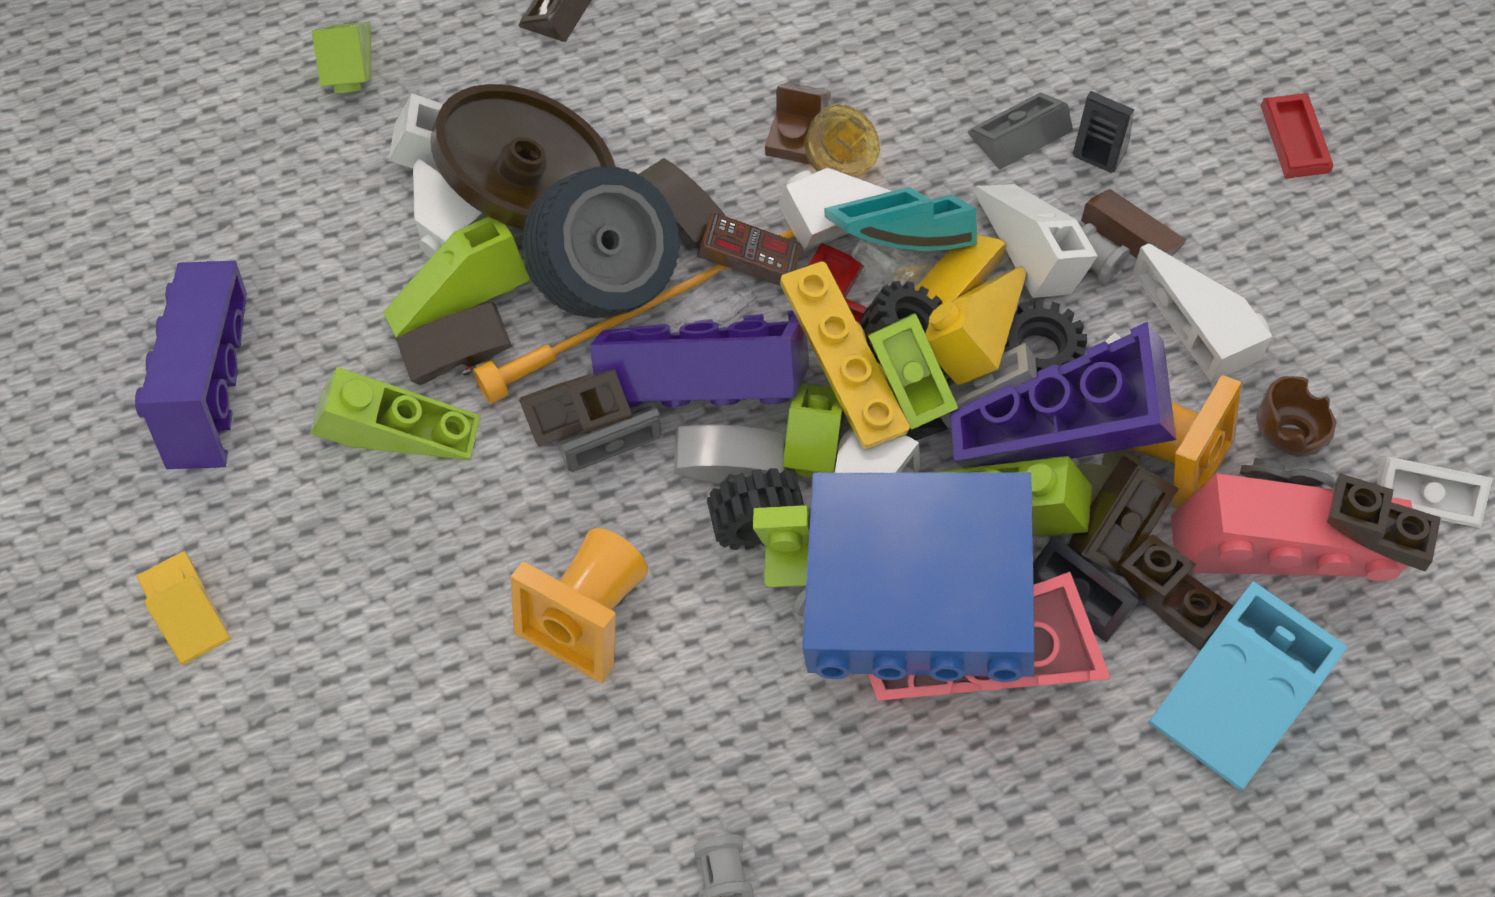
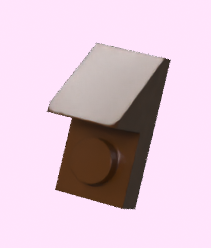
M790 82L778 85L776 90V113L765 144V155L809 164L831 91Z

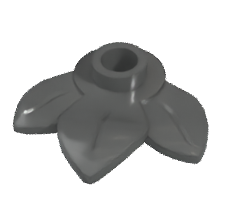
M1254 458L1252 466L1241 465L1239 472L1247 478L1324 488L1322 485L1326 484L1334 489L1336 484L1335 479L1327 473L1309 469L1285 471L1286 466L1261 458Z

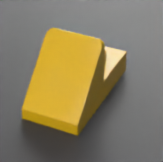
M185 550L136 576L147 597L144 603L182 665L231 640Z

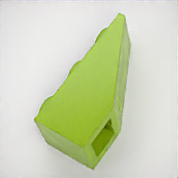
M489 216L453 232L383 311L396 339L442 317L475 307L498 295L508 294L517 286L530 281L511 232L504 223Z
M336 367L321 391L310 434L355 448L470 460L481 415Z
M1069 456L928 472H1031L1032 534L1034 536H1050L1088 532L1092 485Z

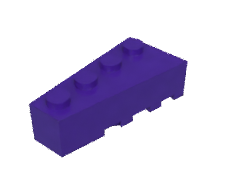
M236 260L180 262L177 264L173 282L168 283L166 286V306L163 316H159L156 321L157 338L154 349L146 355V377L143 387L137 389L135 394L136 412L140 418L145 419L166 470L226 467L228 451L222 446L220 432L231 430L233 412L229 410L227 387L236 386L238 369L235 348L241 347L247 297Z
M787 311L788 321L768 323L764 321L763 314L743 316V321L732 323L728 327L719 328V324L713 322V319L682 325L679 328V332L671 333L668 324L602 330L590 344L593 373L615 368L630 408L641 405L643 401H661L663 406L679 407L689 404L691 400H710L712 405L727 406L738 403L740 399H759L762 404L775 405L785 403L790 398L796 397L809 368L808 342L794 311Z
M1147 321L1130 329L1131 334L1110 344L1104 341L1086 349V355L1059 367L1056 364L1038 371V376L1016 387L1010 384L950 412L954 462L965 469L1066 456L1074 459L1176 440L1163 339Z

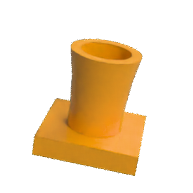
M1221 375L1199 413L1172 401L1176 440L1128 449L1175 464L1173 485L1178 487L1179 490L1172 499L1173 508L1178 510L1216 474L1234 443L1242 382Z
M593 528L587 532L578 552L559 581L523 561L510 576L514 634L603 684L614 667L616 612L612 611V609L627 593L646 578L648 568L643 556L630 542L620 535L606 529Z

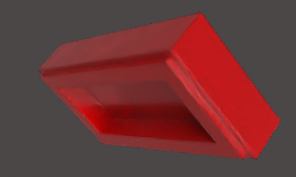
M1303 93L1263 98L1261 109L1285 179L1331 173L1334 164L1309 94Z

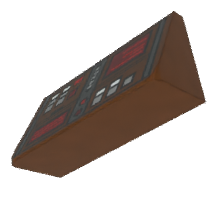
M712 211L697 257L781 286V276L796 270L801 243Z

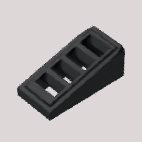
M1090 91L1086 98L1073 150L1074 157L1107 172H1115L1128 149L1135 109Z

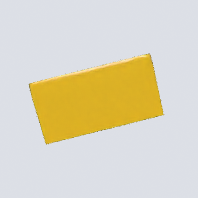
M977 235L976 245L948 250L915 287V290L918 291L921 286L929 289L927 296L933 299L937 295L942 300L940 305L953 301L987 279L1002 262L1006 243L1000 239Z

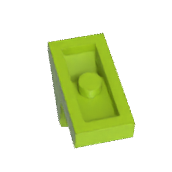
M915 313L868 335L885 372L888 384L911 430L958 409Z
M807 505L754 508L753 529L765 545L764 583L767 587L806 586L811 514Z

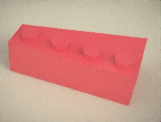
M1216 473L1171 515L1173 547L1196 564L1193 573L1367 576L1372 581H1388L1397 578L1401 571L1409 567L1369 550L1327 523L1334 489ZM1392 497L1391 502L1412 508L1411 500Z
M1070 572L1033 585V677H1021L1019 680L1012 682H999L990 679L988 676H963L955 681H941L932 678L930 675H906L898 680H884L875 677L873 674H868L877 701L1111 679Z

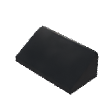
M1053 536L1033 562V585L1070 572L1093 633L1107 643L1143 600L1095 562L1082 556L1062 537Z

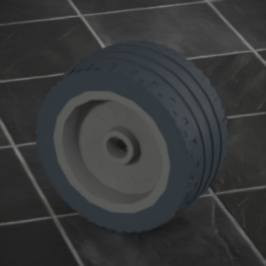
M611 166L584 169L551 185L532 206L533 208L529 211L525 221L526 225L523 229L524 235L522 236L525 266L528 268V274L532 277L533 283L538 287L539 292L543 293L546 299L551 301L553 305H557L561 310L577 316L590 318H605L624 314L650 302L669 283L670 277L674 273V268L677 266L676 261L679 258L680 236H678L677 220L674 218V212L670 208L669 202L665 200V196L658 191L659 189L656 186L652 185V182L647 181L642 175H638L634 171L630 172L625 168Z

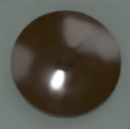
M477 85L455 93L442 105L431 132L430 144L433 159L449 186L478 211L501 223L522 230L526 225L525 221L529 211L533 208L532 206L551 185L584 169L605 166L615 167L613 157L607 145L595 129L581 116L548 96L511 85Z

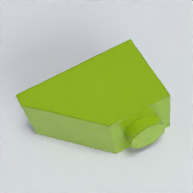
M371 22L327 25L312 30L320 86L333 85L334 93L361 90L360 82H366L371 79Z
M802 382L796 397L791 402L783 467L793 468L794 472L798 475L813 477V473H834L844 411L831 386Z

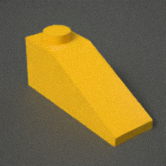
M1022 266L978 285L953 301L941 304L930 315L925 335L938 364L957 386L999 369L1027 273Z

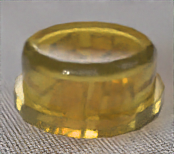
M835 104L825 107L812 119L804 141L806 157L816 172L830 168L856 178L864 175L873 167L880 153L879 136L873 123L861 111L848 105Z

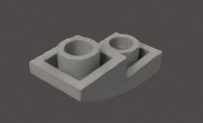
M734 425L679 427L675 433L674 474L719 484L726 479L728 474L738 475L743 473L747 477L752 475V470L761 469L762 474H766L769 468H777L779 473L784 471V433Z

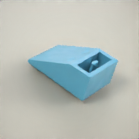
M1253 581L1223 619L1148 723L1242 792L1349 646Z

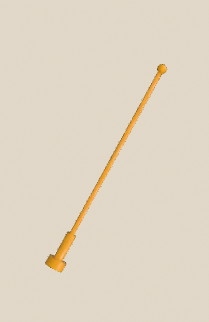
M791 229L779 234L788 239L795 237ZM718 264L660 293L650 302L636 310L615 315L552 347L547 343L499 368L490 360L472 370L475 380L491 405L509 396L507 385L557 361L556 355L599 335L602 330H609L731 268Z

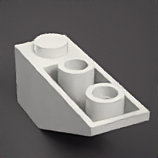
M1015 184L976 186L973 192L999 239L1006 243L1005 249L1016 268L1022 266L1027 272L1024 284L1032 298L1072 294L1098 257L1078 221Z

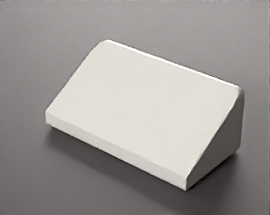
M1380 455L1377 485L1393 489V498L1411 500L1413 509L1439 516L1443 521L1481 528L1493 478Z

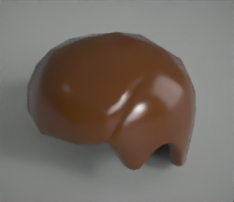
M1282 376L1269 385L1263 396L1256 416L1259 432L1269 444L1288 455L1296 457L1315 455L1328 446L1334 437L1337 421L1329 408L1330 400L1328 397L1318 398L1313 396L1308 390L1309 380L1307 378ZM1284 425H1294V426H1297V427L1300 428V429H1297V428H1288V427H1282V426H1284Z

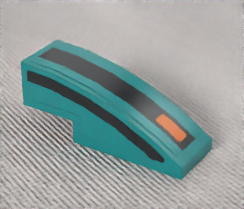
M911 187L824 208L825 218L847 233L872 243L896 249L917 251L950 250L977 244L976 208L952 194L929 199Z

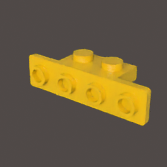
M818 262L783 274L780 285L861 447L869 449L906 435L910 428L909 423L888 385L882 366L877 363L867 344L861 325L854 319L825 262Z

